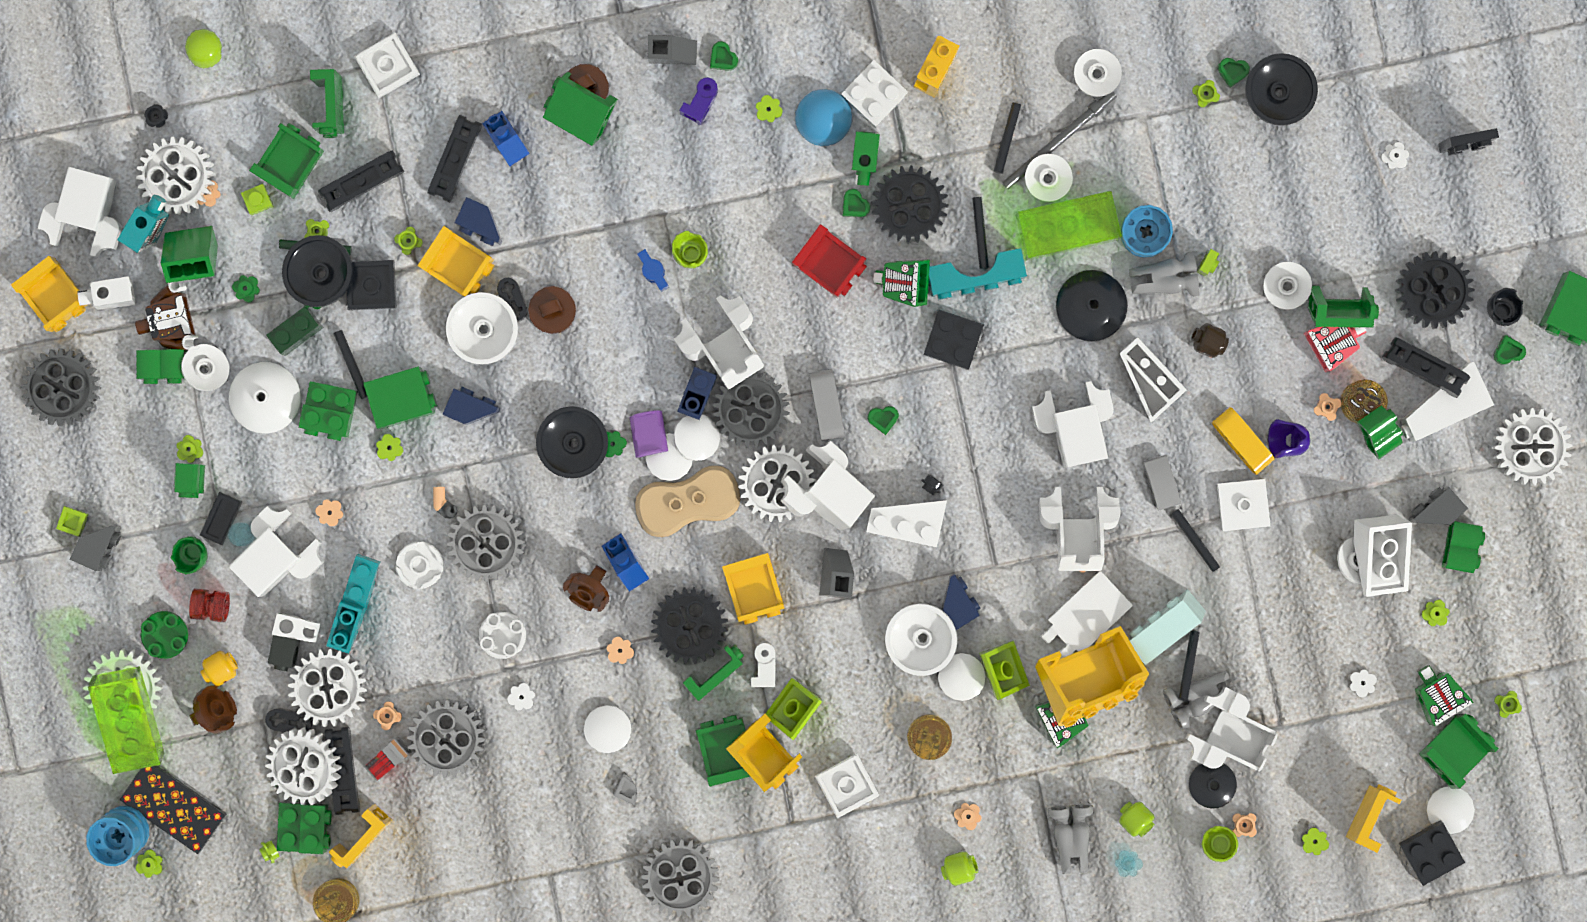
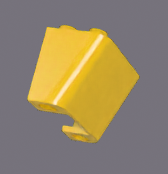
M1121 626L1100 634L1093 646L1061 659L1060 651L1039 659L1035 666L1059 726L1064 725L1065 727L1072 726L1080 718L1085 717L1089 719L1104 708L1110 710L1117 706L1118 702L1123 700L1129 702L1135 699L1149 676V672Z

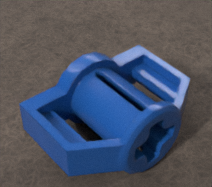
M646 249L639 252L637 255L643 263L642 273L647 281L656 283L661 292L669 288V285L663 278L665 270L662 263L656 259H651Z

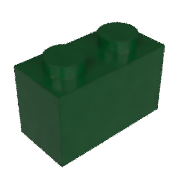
M304 306L266 336L281 355L286 356L324 327L310 308Z

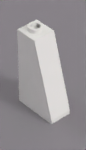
M1474 362L1464 364L1459 368L1471 378L1467 384H1463L1461 387L1462 392L1458 398L1452 397L1446 391L1437 388L1400 420L1402 423L1400 428L1406 439L1409 438L1410 442L1417 441L1494 405ZM1450 376L1447 379V381L1451 384H1453L1455 378L1452 376Z

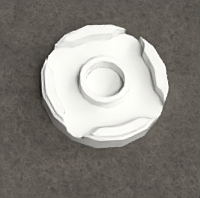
M413 542L406 545L399 552L396 560V572L399 579L406 586L415 589H425L434 585L441 578L444 570V560L440 551L434 545L427 542Z

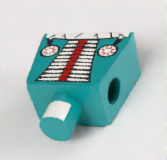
M154 194L149 202L137 206L117 240L136 253L155 246L169 217V214L162 210L166 200Z

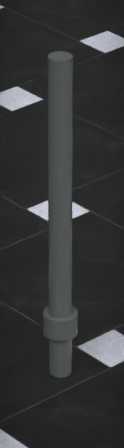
M1111 92L1100 100L1092 102L1088 106L1087 111L1002 182L1003 185L1010 189L1025 176L1026 169L1033 159L1043 154H1051L1094 116L1098 117L1103 113L1104 108L1117 98V95Z

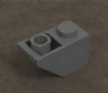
M648 35L649 64L696 65L697 40L673 35Z
M1438 487L1429 495L1431 499L1424 505L1420 503L1411 511L1413 515L1408 520L1412 523L1451 525L1468 510V507L1450 487H1443L1442 489Z
M118 525L109 526L79 537L70 560L94 571L106 569L112 558L109 554L113 546L116 547L121 539L122 534L120 530L122 527Z
M824 548L819 596L852 598L854 571L848 551Z

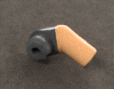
M433 487L434 509L444 518L450 519L455 517L457 508L445 499V487Z

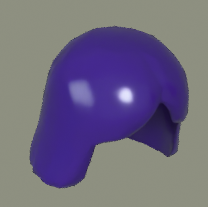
M1276 419L1270 425L1268 430V447L1274 458L1302 455L1309 448L1310 434L1303 425ZM1291 434V447L1286 444V436Z

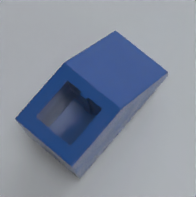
M503 111L490 116L487 121L482 123L509 166L530 154Z
M622 533L601 546L617 576L629 592L649 579L642 564Z

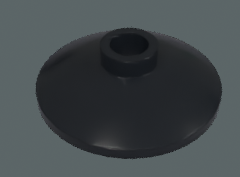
M1223 763L1218 768H1209L1199 764L1192 771L1189 778V790L1193 799L1201 806L1213 809L1220 808L1228 804L1235 795L1237 788L1236 777L1231 768ZM1212 781L1218 782V788L1215 790L1210 788Z

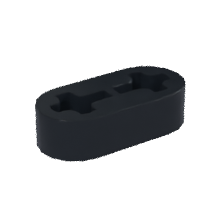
M509 277L503 278L497 286L499 297L505 300L512 309L511 302L515 301L518 308L522 307L523 311L519 312L520 316L517 317V322H521L527 316V307L520 287L514 279ZM507 282L515 286L512 289L513 298L511 299L507 292H502Z
M276 708L269 711L265 717L266 725L274 731L289 732L294 728L298 730V725L291 724V720L298 721L300 717L303 718L304 723H307L305 727L307 732L312 727L311 718L305 721L306 713L298 715L297 711ZM279 713V717L287 719V722H280L276 726L275 721L271 720V717Z

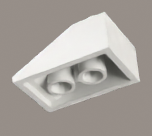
M1398 515L1354 520L1353 543L1364 596L1408 591L1412 522Z

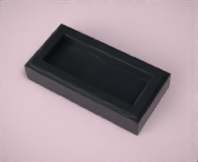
M219 492L200 536L223 545L242 501Z

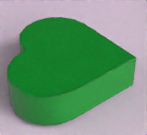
M716 42L712 47L710 69L734 70L738 65L737 55L730 51V47L726 42Z
M1225 58L1219 63L1218 71L1228 87L1231 88L1249 74L1250 66L1244 60L1235 61L1232 58Z
M857 189L847 190L843 198L842 217L867 216L871 208L870 203L862 198L861 193Z
M1503 335L1494 351V360L1500 365L1508 364L1511 361H1520L1526 355V348L1511 337Z
M887 406L884 409L874 408L869 411L867 419L872 426L886 436L898 420L899 413L892 406Z

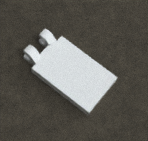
M1098 571L1047 619L1052 625L1040 637L1046 643H1050L1058 635L1066 644L1059 650L1061 653L1060 658H1064L1073 654L1075 650L1078 652L1090 647L1099 638L1100 634L1106 632L1133 605L1101 571Z

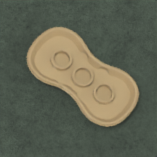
M708 466L681 482H653L646 485L636 496L635 509L639 523L646 533L655 537H667L694 521H722L731 517L740 505V491L734 475L728 469L722 466Z

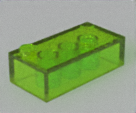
M1112 191L1022 210L1016 213L1026 261L1118 241L1122 238Z
M140 666L92 676L88 690L112 773L117 774L161 765L164 749Z

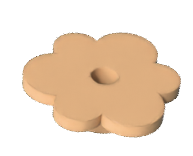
M211 180L215 185L207 187L212 194L205 195L204 193L203 197L206 199V202L198 200V204L203 205L205 203L209 207L215 205L216 199L221 195L217 190L218 184L215 181Z
M326 499L315 510L316 514L320 517V523H327L329 526H336L339 521L338 519L343 517V512L340 510L341 503L337 500L331 502Z
M615 637L612 640V644L607 646V651L610 652L608 655L609 661L613 663L618 661L620 664H625L627 659L632 658L634 650L630 647L631 642L629 640L623 641L621 637Z
M963 803L961 808L956 809L954 812V817L958 820V826L961 828L966 827L968 830H974L977 823L982 819L979 814L980 809L976 804L969 806V804Z

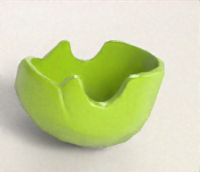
M199 29L193 31L187 37L185 50L189 60L195 66L204 69L213 67L220 61L222 44L215 32Z
M683 231L676 235L672 242V256L680 266L696 268L705 262L708 256V245L700 234Z
M1214 826L1204 833L1201 842L1203 853L1214 862H1225L1234 857L1239 844L1236 834L1230 828L1223 826Z

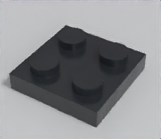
M1498 129L1449 137L1438 144L1440 153L1448 152V156L1463 153L1462 151L1468 150L1470 147L1471 151L1485 149L1487 146L1492 145V141L1499 138Z
M395 261L352 262L353 277L347 290V310L397 308Z
M938 310L923 355L969 370L984 324Z
M1441 820L1399 843L1423 886L1465 863Z

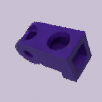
M709 77L701 79L697 84V93L691 104L689 105L684 102L679 110L680 115L701 125L717 97L718 88L716 81Z

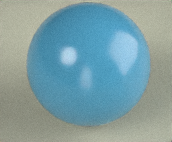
M829 89L815 90L807 94L800 101L795 114L796 126L799 133L808 142L818 146H830L841 141L849 132L852 124L851 108L846 99L839 93Z

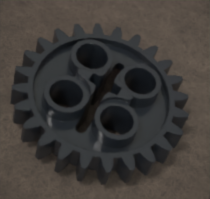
M910 165L909 171L905 172L903 166H900L899 174L892 169L891 178L886 175L883 176L885 184L877 183L876 186L880 189V192L873 191L872 195L878 198V200L871 201V205L877 206V209L872 211V215H879L875 223L884 224L880 230L881 232L887 229L890 230L889 238L896 234L897 242L901 240L902 236L906 237L907 244H909L911 237H914L915 241L919 243L920 235H923L927 240L929 238L928 231L934 234L937 232L934 225L942 227L943 223L939 220V217L946 218L947 216L945 212L941 211L949 206V204L942 202L948 195L940 194L945 186H936L939 178L936 177L931 180V171L923 175L922 167L917 172H914L913 166ZM917 184L922 185L925 188V194L916 196L912 192V187ZM899 190L902 194V199L892 201L889 198V192ZM926 198L930 199L928 203L915 204L913 210H909L908 207L898 208L893 211L889 210L891 206L906 204L907 199H910L911 202L921 201ZM920 208H927L930 211V217L928 219H921L917 211ZM897 213H903L907 217V222L899 225L895 222L894 216Z
M1434 251L1431 254V258L1425 252L1422 254V260L1418 256L1413 258L1415 265L1411 262L1405 264L1408 271L1400 270V274L1404 278L1396 280L1402 286L1395 289V292L1401 293V297L1397 298L1396 302L1404 303L1400 311L1406 309L1409 311L1406 318L1414 316L1413 324H1418L1422 321V328L1428 327L1429 323H1431L1432 329H1437L1438 323H1440L1442 328L1447 327V320L1450 324H1455V316L1459 319L1464 317L1461 310L1468 311L1470 309L1465 303L1474 300L1468 296V293L1475 291V289L1468 287V284L1474 280L1466 279L1465 276L1470 271L1461 270L1463 262L1456 265V256L1447 260L1446 252L1442 253L1439 258L1437 251ZM1436 268H1440L1443 271L1444 277L1442 280H1438L1435 277L1434 271ZM1423 272L1427 273L1428 279L1423 275ZM1415 280L1422 282L1423 290L1421 292L1414 289ZM1437 286L1439 290L1436 294H1432L1430 290ZM1448 289L1454 290L1456 294L1454 301L1447 298L1446 292ZM1428 300L1432 301L1435 305L1433 313L1426 310L1425 305ZM1442 303L1446 305L1445 309L1442 308Z
M683 587L681 595L676 590H673L674 598L665 595L667 603H658L662 610H654L653 613L658 616V619L651 620V623L657 625V628L651 630V633H658L659 635L654 642H662L659 651L666 648L668 650L667 658L673 653L675 655L674 662H677L682 657L684 665L687 664L689 658H692L694 665L697 664V657H700L705 662V654L707 653L714 657L715 654L712 649H721L717 642L719 640L726 641L721 632L728 631V628L722 627V624L728 622V619L721 618V615L726 610L717 609L721 602L713 603V594L708 598L704 597V589L700 594H696L695 587L692 588L691 593H688L686 587ZM693 603H698L703 608L702 614L698 617L690 614L689 608ZM680 606H684L690 622L695 621L696 623L693 630L700 642L698 646L695 644L690 630H685L683 627L686 624V620L680 610ZM670 613H677L680 616L681 622L678 626H671L668 623L667 618ZM707 625L711 627L712 636L705 639L699 635V628L701 626ZM680 635L689 637L690 645L687 648L678 646L677 638Z

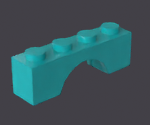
M1021 248L997 253L991 270L977 277L961 274L951 262L930 266L929 268L931 296H937L938 300L951 298V293L960 291L961 295L975 293V288L984 287L985 291L999 288L998 284L1005 282L1008 283V286L1021 284L1022 279L1027 277Z

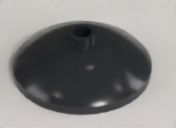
M1273 54L1260 60L1252 68L1246 81L1245 94L1249 107L1258 118L1272 125L1285 126L1300 121L1312 110L1317 99L1318 84L1314 72L1305 61L1290 54ZM1276 88L1282 90V96L1275 94Z
M309 236L298 241L290 248L282 265V279L286 290L296 301L310 307H324L338 301L347 292L353 277V264L348 251L338 241L327 236ZM325 270V276L320 278V271Z
M1086 270L1071 276L1060 288L1056 299V313L1060 324L1071 336L1083 341L1094 342L1110 337L1122 326L1127 314L1128 303L1123 287L1114 277L1098 270ZM1091 300H1095L1098 303L1096 309L1090 307L1089 303Z
M563 407L549 414L541 423L536 437L537 453L544 466L552 473L564 478H581L594 472L604 461L608 450L607 431L602 421L591 411L581 407ZM573 438L578 441V445L574 448L569 445L570 440Z

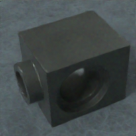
M273 635L268 664H273V669L288 671V668L295 667L301 640Z

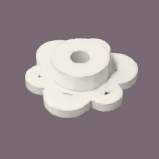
M1400 142L1394 145H1387L1385 147L1386 152L1381 155V160L1384 163H1388L1390 169L1395 167L1404 168L1407 164L1406 158L1409 156V152L1404 150V145Z
M1364 669L1360 673L1353 672L1350 675L1352 682L1350 689L1356 691L1357 696L1365 697L1368 693L1374 692L1375 687L1373 685L1376 683L1377 678L1373 674H1368V671Z
M522 683L518 687L513 686L511 688L512 694L508 696L507 701L510 705H515L516 710L530 709L533 706L532 699L535 697V693L530 690L528 684Z

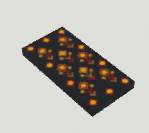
M150 760L145 762L119 799L127 806L139 810L147 820L196 854H200L227 815Z

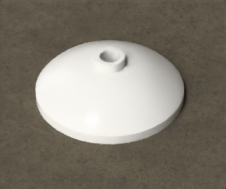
M473 293L463 297L451 309L446 322V335L451 348L462 359L474 364H491L501 360L512 350L518 335V322L513 309L502 298L490 293ZM483 325L488 326L486 334H482L480 331Z
M271 362L254 363L241 370L234 378L229 391V405L233 416L243 427L257 433H274L284 429L294 420L301 404V391L295 377L286 368ZM263 392L266 397L264 401L260 402L258 395Z
M913 604L901 609L889 622L885 635L886 649L891 660L901 670L917 676L931 675L942 670L952 660L957 648V632L952 620L941 609L929 604ZM921 633L927 635V641L920 640L919 636Z

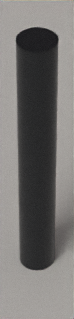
M1012 102L994 168L996 173L1003 174L1021 104Z
M973 197L979 268L986 269L989 268L982 197Z
M342 330L333 333L360 398H367L364 380Z
M1179 509L1171 513L1172 517L1211 571L1214 572L1220 568V565Z
M1194 630L1190 631L1178 697L1181 701H1188L1200 634V632Z

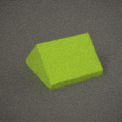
M1014 641L979 653L994 697L997 700L1030 686Z
M791 678L767 710L766 715L771 719V723L794 740L821 704L822 699L794 678Z

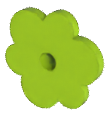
M769 95L763 96L761 102L756 104V109L758 110L757 118L761 121L767 119L770 123L774 122L775 118L780 117L783 113L782 108L779 106L780 101L776 98L772 99Z
M385 434L382 437V441L376 443L379 449L377 456L380 459L387 458L389 461H394L396 456L403 454L404 450L400 445L401 440L397 437L393 438L391 434Z
M191 435L184 436L183 440L177 443V448L179 449L177 457L180 460H187L189 463L194 462L195 458H201L204 453L200 447L202 445L201 441L194 439Z
M1436 600L1434 603L1427 602L1426 609L1421 614L1422 618L1427 620L1430 626H1444L1447 623L1446 616L1450 613L1449 609L1445 608V603L1442 600Z
M1310 828L1308 833L1302 836V841L1304 842L1303 850L1306 853L1313 852L1314 855H1320L1321 850L1325 851L1329 848V842L1326 840L1327 834L1323 831L1319 832L1317 828Z
M147 850L144 854L137 857L139 863L136 865V871L138 873H144L145 877L150 878L153 874L158 875L162 872V865L160 864L162 857L156 856L154 850Z

